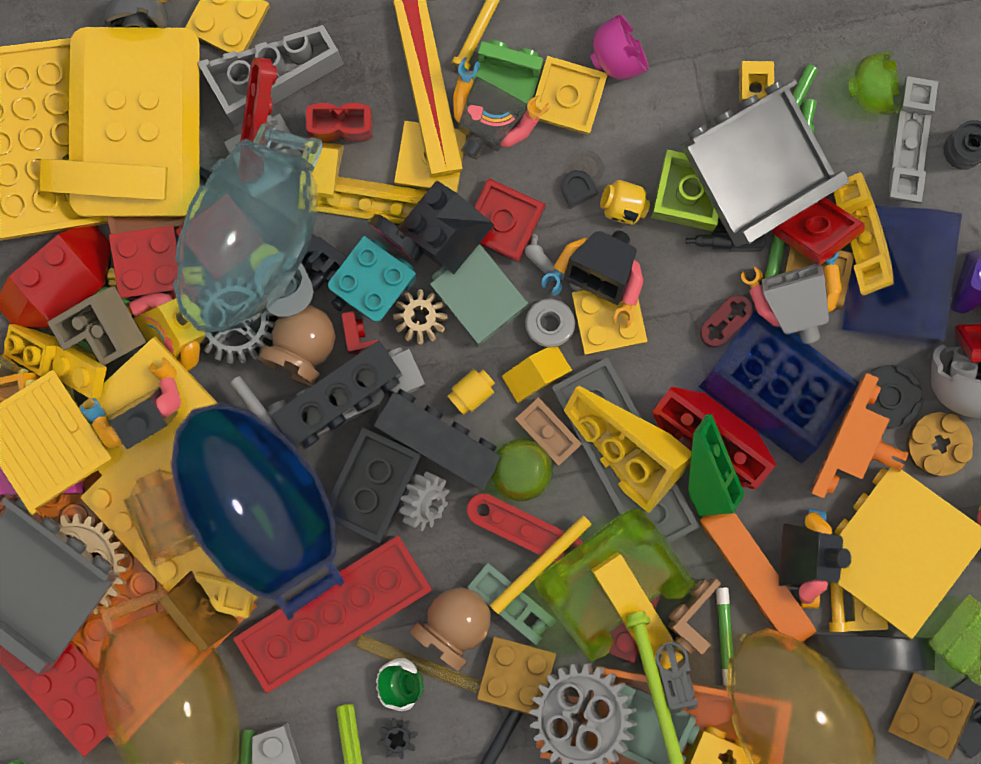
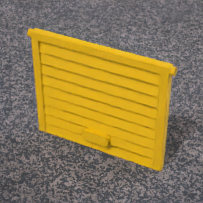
M54 370L0 403V467L31 515L37 513L36 509L113 460Z

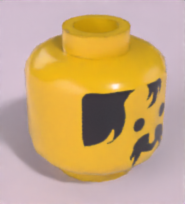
M617 180L612 185L608 184L605 187L600 207L604 209L606 218L632 226L640 218L646 217L650 201L646 199V191L642 186Z

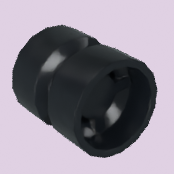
M969 120L961 124L946 139L943 146L944 156L953 167L966 170L977 166L981 162V121Z

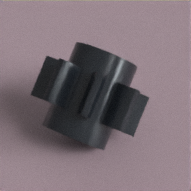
M392 718V727L390 729L381 726L380 731L386 734L385 739L378 741V745H386L388 748L386 757H389L392 752H396L399 758L403 759L406 748L411 751L415 750L416 747L410 743V739L418 736V732H409L407 729L410 723L409 720L404 725H398L397 720ZM398 731H402L404 733L403 740L406 743H399L397 746H394L392 744L393 737L389 734H397Z

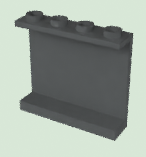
M20 497L18 499L4 498L2 504L7 509L0 517V645L37 674H42L52 669L119 575L111 570L113 565L100 555L94 557L85 550L87 545L73 535L67 537L60 531L61 525L48 516L42 518L37 513L31 515Z

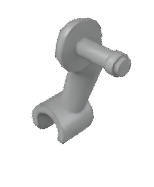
M532 234L530 238L531 245L526 246L524 249L526 256L545 274L553 273L555 271L554 263L544 254L543 248L537 245L538 235ZM569 283L572 289L576 291L583 290L582 288Z

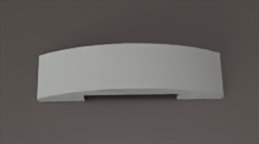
M907 76L905 79L892 149L889 199L922 203L931 115L935 111L939 81Z

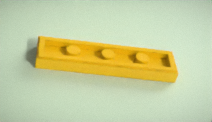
M619 552L614 553L591 569L592 574L625 627L627 623L626 616L645 612L646 617L650 618L651 623L646 625L654 658L656 657L657 650L663 644L674 642ZM627 629L637 644L633 629ZM674 650L676 660L678 663L680 660L683 659V657L679 652ZM666 651L661 655L660 664L668 670L671 664Z

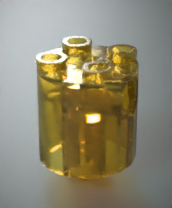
M161 469L137 479L130 497L123 500L153 567L214 540L185 473L178 475Z

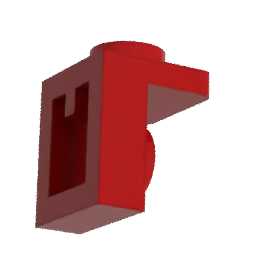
M354 311L341 313L349 354H356L357 356L378 341L361 342L360 338L366 337L363 318L357 319Z

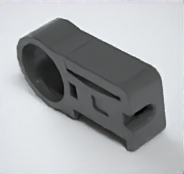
M675 642L665 643L657 650L655 661L669 711L672 714L680 713L681 709L687 708L688 711L696 709L698 699L693 700L696 697L690 678L691 669L688 662V653L681 644ZM674 650L679 652L684 659V664L680 669H678ZM666 651L672 671L665 669L660 664L661 655Z

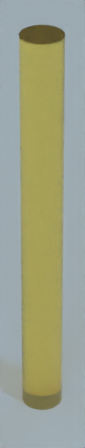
M363 635L360 636L357 644L358 648L389 660L405 658L411 661L420 672L474 693L478 692L482 682Z

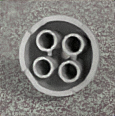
M943 344L938 346L933 353L930 371V382L935 396L953 412L981 419V373H977L979 362H970L961 346L948 348ZM952 359L951 370H950V376H949V375L946 374V367H947L948 363L950 362V360Z

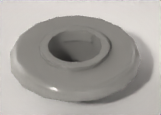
M552 298L542 299L533 304L527 311L525 318L526 332L531 340L540 346L548 348L558 347L566 343L573 335L575 328L574 314L569 306L562 301ZM545 316H553L558 320L559 327L554 331H547L542 328L540 324L541 319Z

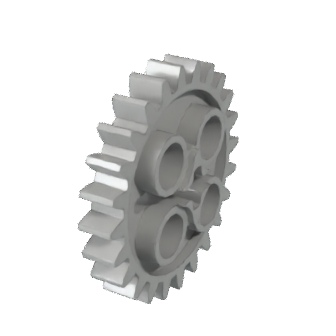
M572 664L570 673L563 667L558 669L559 677L554 674L548 675L547 678L550 686L546 684L539 685L538 687L544 695L535 696L532 699L539 704V708L530 710V714L538 717V721L530 724V727L539 728L540 733L533 739L534 741L544 740L545 742L540 750L541 753L551 750L553 752L550 758L551 763L562 759V764H608L607 759L613 763L617 762L619 757L616 751L621 753L628 751L623 740L634 739V736L627 729L637 726V722L629 720L628 716L636 712V708L627 707L626 705L633 696H623L621 694L626 684L614 685L616 674L612 673L604 677V667H597L593 673L592 664H584L582 672L578 664ZM572 687L579 693V701L576 705L572 704L568 698V692ZM590 690H593V691H594V696H593V699H591L590 702H589V699H590V693H589V692H590ZM601 700L606 701L609 705L610 711L607 717L601 716L598 712V704ZM584 712V717L588 719V723L582 724V718L578 717V714ZM559 719L565 720L568 724V732L565 736L560 734L557 729ZM590 731L594 732L598 737V745L595 749L587 743V735ZM577 734L576 746H573L572 740Z

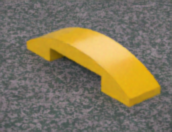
M41 158L39 191L166 200L168 167Z
M859 172L849 176L850 182L833 193L837 206L865 224L864 232L850 242L856 265H853L860 292L864 296L894 283L890 255L881 222L864 176Z

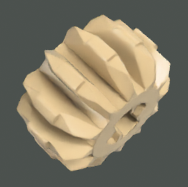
M418 290L417 300H413L409 292L406 293L405 297L409 304L405 305L399 301L396 304L397 308L404 313L393 315L395 321H405L396 327L397 332L401 333L409 329L405 340L410 342L414 335L417 334L419 345H422L424 342V334H428L432 342L435 341L436 337L432 330L435 329L441 333L445 330L437 321L448 320L447 314L437 313L445 307L444 302L441 301L432 305L436 298V294L433 292L429 294L427 300H424L423 290ZM421 310L423 314L424 311H427L429 313L426 315L427 322L420 325L419 321H417L415 324L412 321L416 318L414 312Z

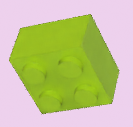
M667 149L662 163L651 218L713 232L717 226L719 215L685 153Z

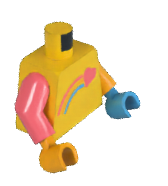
M164 293L144 295L129 302L130 306L127 309L131 315L136 316L134 320L147 342L156 337L188 372L199 362L200 343L205 337V331L198 320L199 311L196 306L188 304L183 296L172 299L169 294Z

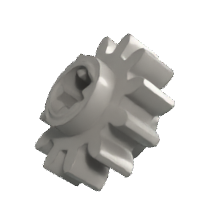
M425 472L423 477L417 474L415 476V483L406 485L405 495L400 499L404 504L399 510V513L405 515L403 522L421 531L424 530L425 526L432 528L434 519L441 518L444 507L448 505V502L445 501V496L449 493V489L444 488L446 480L429 472Z

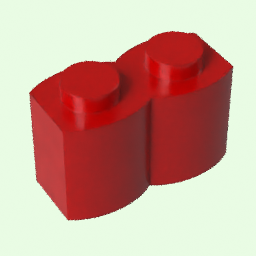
M329 103L312 104L306 107V131L311 139L319 142H332L340 138L351 142L367 141L373 138L372 111L369 106L361 103H347L340 107Z

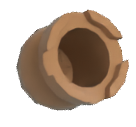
M308 305L296 315L279 317L275 321L271 334L274 346H262L257 359L274 371L278 365L291 372L288 377L289 379L312 387L320 376V373L315 370L314 366L324 362L331 354L336 335L333 323L327 314L314 306Z
M462 587L452 588L433 599L427 611V623L422 625L416 621L409 633L426 648L432 643L443 652L440 659L459 671L468 662L463 657V651L474 649L485 640L490 627L491 611L479 593Z

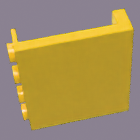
M883 467L872 481L876 487L871 494L863 493L853 506V509L857 511L850 521L844 518L833 533L842 536L843 548L849 550L852 559L849 567L841 568L840 580L836 584L900 630V633L908 639L912 640L981 548V526L905 471L901 470L898 472L894 468L890 467L887 470Z

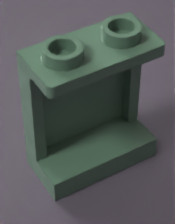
M480 244L455 274L442 267L432 275L434 281L430 283L431 289L446 304L478 347L528 308V302Z
M625 683L626 686L621 694L623 696H633L626 705L627 707L636 708L637 711L628 716L629 720L637 722V726L627 729L634 736V739L623 740L628 751L624 753L616 752L640 764H670L651 694ZM681 709L680 713H670L681 753L686 742L693 745L700 730V726L695 724L698 717ZM682 755L683 761L685 762L687 757Z

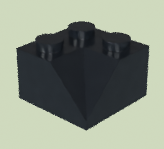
M436 180L397 229L417 243L423 250L424 255L452 274H455L494 224L459 194Z

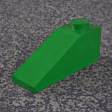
M712 414L705 415L693 436L688 491L699 516L733 514L745 495Z

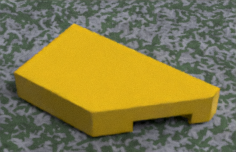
M203 572L195 573L196 581L201 584L210 598V603L217 612L243 618L251 617L256 584Z

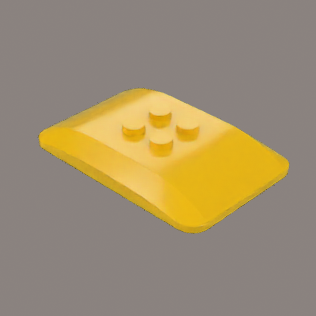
M84 27L78 29L72 35L70 41L69 160L168 167L166 200L69 193L70 206L78 215L84 217H186L192 215L198 209L200 203V67L197 62L200 61V44L197 35L192 30L187 28Z

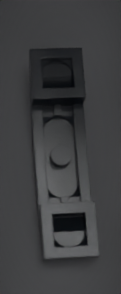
M813 634L805 640V666L867 670H935V638L913 637L910 640L907 637Z

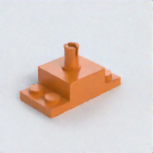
M869 373L862 375L812 484L811 493L822 498L825 497L826 493L833 494L840 479V476L835 474L837 469L863 479L869 463L873 459L896 469L898 472L902 470L904 464L892 459V456L906 461L909 453L883 443L881 438L890 419L866 409L867 404L874 405L881 390V387L876 385L878 377Z

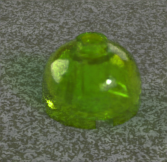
M893 51L877 52L866 56L856 66L854 78L848 79L850 97H856L859 106L867 113L873 115L899 113L900 104H894L893 95H900L896 60H890L894 54Z
M527 438L513 439L502 444L495 452L500 457L491 480L495 489L505 498L515 502H529L540 497L550 486L553 477V462L547 451L537 442Z

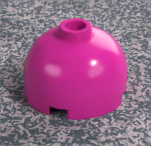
M622 14L606 21L598 28L593 38L594 53L590 54L595 68L598 71L604 70L608 76L616 80L634 78L648 71L647 68H649L642 45L639 40L635 41L630 33L634 30Z

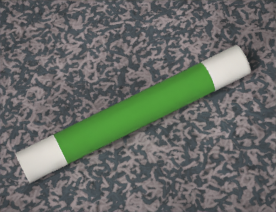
M717 588L716 601L723 686L736 685L729 588Z

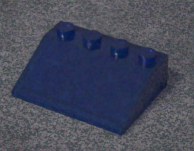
M875 206L890 255L894 284L863 296L860 292L853 266L856 265L854 258L848 283L842 330L931 344L945 341L962 214L925 208Z
M755 309L698 387L802 464L819 448L854 394L859 382L809 344L803 343L801 338L794 333L785 334L781 326H773L760 316Z

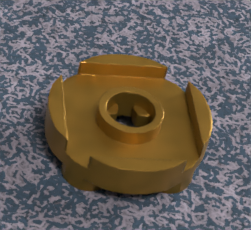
M935 412L925 415L915 422L907 438L906 448L911 462L921 471L923 470L925 473L933 476H948L960 471L973 455L971 432L968 426L955 414ZM940 435L941 439H946L948 443L945 446V452L942 454L939 449L933 450L932 444L936 442L935 436Z

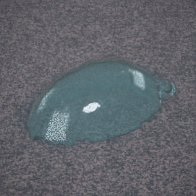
M263 123L256 134L254 142L244 139L235 145L236 148L226 159L220 158L211 168L214 172L208 178L205 186L199 187L188 207L176 246L175 262L178 263L177 280H174L173 287L180 314L184 315L198 331L222 332L249 326L283 296L308 250L317 217V184L313 176V170L322 151L323 144L321 139L314 137L306 139L276 130L273 125ZM272 141L304 152L302 156H295L269 148Z

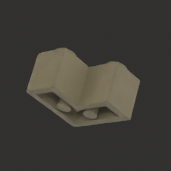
M115 286L87 298L47 322L63 351L87 340L102 365H106L146 343Z

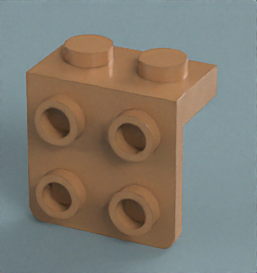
M709 578L708 580L700 579L689 591L692 598L686 604L679 603L667 616L671 620L667 627L676 635L673 639L674 642L681 644L687 653L692 654L696 652L703 655L711 646L687 621L721 584L715 578Z

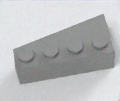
M323 25L284 36L283 40L269 44L267 42L254 45L255 48L238 53L236 51L223 54L224 57L211 61L206 59L197 62L234 127L243 122L250 66L255 57L269 58L272 65L276 66L277 80L272 85L270 96L273 105L344 65L338 49Z

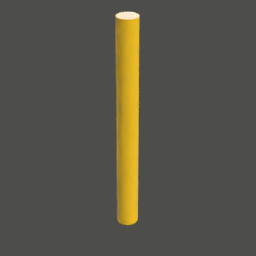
M584 515L581 516L490 604L491 608L499 615L592 525Z

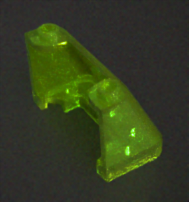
M638 508L622 513L544 571L535 582V588L591 663L597 658L605 656L610 651L613 637L609 632L623 623L592 574V568L614 553L619 552L650 602L660 594L667 599H680L688 593L689 589L696 585L656 525Z

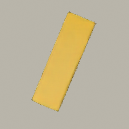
M338 176L333 198L302 194L301 209L368 220L374 214H380L394 224H401L428 190Z

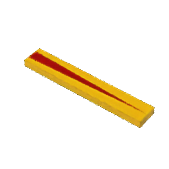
M393 0L430 176L435 177L462 172L463 167L426 0Z

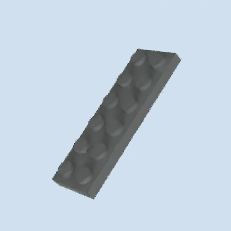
M608 357L551 387L563 411L575 388L581 386L641 418ZM565 413L641 557L651 554L700 527L676 483L649 513L634 502L619 487L620 479L610 466L605 467L600 461V458L603 456L593 442H587Z

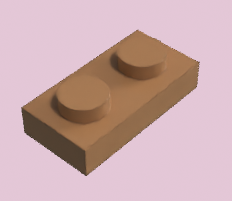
M539 397L515 418L516 422L557 466L562 464L582 445Z

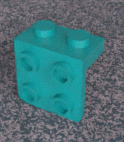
M363 236L331 278L328 288L368 319L378 323L390 310L405 289L408 291L416 280V273L413 271V266L402 258L397 260L388 253L389 250L382 243L375 239L371 241Z

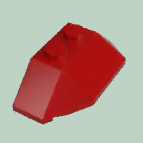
M97 226L72 228L58 234L8 277L0 291V311L11 324L28 328H50L47 323L48 321L97 294V292L105 287L111 253L109 240Z
M671 386L652 411L657 427L671 434L690 451H692L695 430L705 415L712 414L742 487L757 489L777 465L758 432L706 393Z

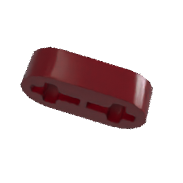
M740 295L730 297L701 327L700 337L703 343L712 348L720 347L726 343L750 318L752 314L750 301ZM731 303L734 305L743 304V318L739 315L735 316L731 321L726 318L732 311ZM723 322L726 327L720 332L722 339L714 338L710 340L708 338L710 331L707 327L710 325L715 328Z

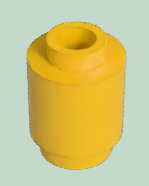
M473 369L451 388L452 392L447 397L465 415L469 410L473 412L495 393L491 388L495 382L483 369L479 373Z

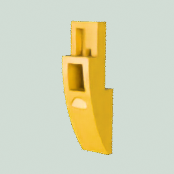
M9 324L7 337L4 341L5 356L39 376H44L54 370L60 381L90 399L101 398L107 367L97 362V357L94 353L77 345L63 351L55 336L16 324Z

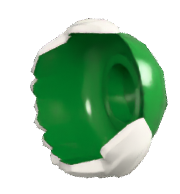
M396 658L384 664L377 674L376 683L378 685L376 690L378 691L380 702L385 707L396 711H407L422 697L424 689L423 678L411 661L405 658Z

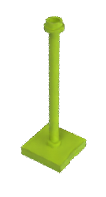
M645 612L626 616V628L633 629L670 764H684L646 625L651 623L650 618L646 617Z

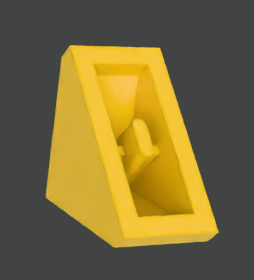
M311 141L307 144L302 194L326 198L334 197L344 145Z
M547 347L529 356L501 377L517 403H520L570 373L572 369L559 347Z

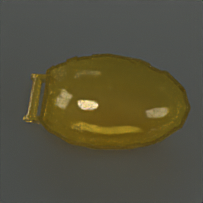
M163 584L156 586L157 590L119 604L110 607L106 605L100 606L99 608L108 633L99 652L97 689L104 723L124 764H237L239 759L240 718L230 675L215 645L213 644L202 653L199 652L166 610L114 629L113 619L160 603L159 601L166 596Z
M769 628L746 633L741 636L739 640L740 646L733 658H729L727 694L732 696L735 714L732 715L734 729L750 764H877V741L864 706L830 659L798 639Z

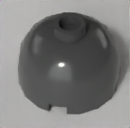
M112 0L106 8L104 27L168 28V14L161 0Z

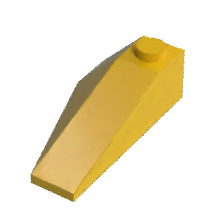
M581 386L575 388L564 408V412L587 442H593L603 457L600 458V461L605 467L610 466L620 479L618 485L622 491L648 513L654 509L679 480L691 461L692 451L671 434Z

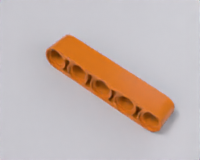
M735 512L733 514L706 515L699 519L707 535L789 650H792L817 632L786 586L778 585L779 575Z

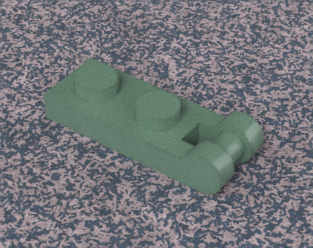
M487 563L467 588L479 593L486 604L490 606L512 582ZM523 591L499 614L535 645L542 640L541 634L548 626L552 627L557 621ZM532 612L538 619L529 627L523 621Z

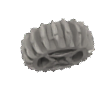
M226 278L225 289H222L221 285L215 282L213 284L216 290L214 295L208 290L203 292L204 296L209 299L207 303L200 300L196 302L198 307L204 309L203 313H199L198 320H202L200 324L205 331V337L200 344L209 341L204 349L208 354L217 348L215 359L219 361L227 353V362L233 364L238 354L240 362L244 364L247 363L246 353L249 352L252 358L256 360L259 355L255 349L258 346L260 348L267 346L263 343L265 338L273 341L272 335L268 331L273 329L275 323L270 321V319L277 316L267 310L259 292L255 293L257 288L254 281H251L245 289V280L243 278H238L236 287H234L230 278ZM233 296L250 298L246 304L243 302L235 308L228 307L222 302ZM258 306L261 312V325L258 333H255L250 327L249 320L254 313L253 310ZM217 309L222 315L223 321L218 328L219 332L214 336L211 320L214 310ZM226 310L237 317L243 315V318L240 320L243 321L242 325L247 329L246 332L236 325L229 327V324L232 322L225 313ZM235 334H243L250 340L240 346L222 344L226 338L230 339Z

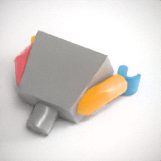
M839 251L835 253L833 258L824 262L825 267H822V264L820 266L814 264L762 279L761 270L753 266L756 272V278L753 281H748L747 275L743 271L741 279L744 283L751 286L749 292L758 314L773 326H781L785 334L799 331L801 340L805 344L819 340L821 336L818 326L829 322L828 313L836 308L842 290L839 266L835 265Z

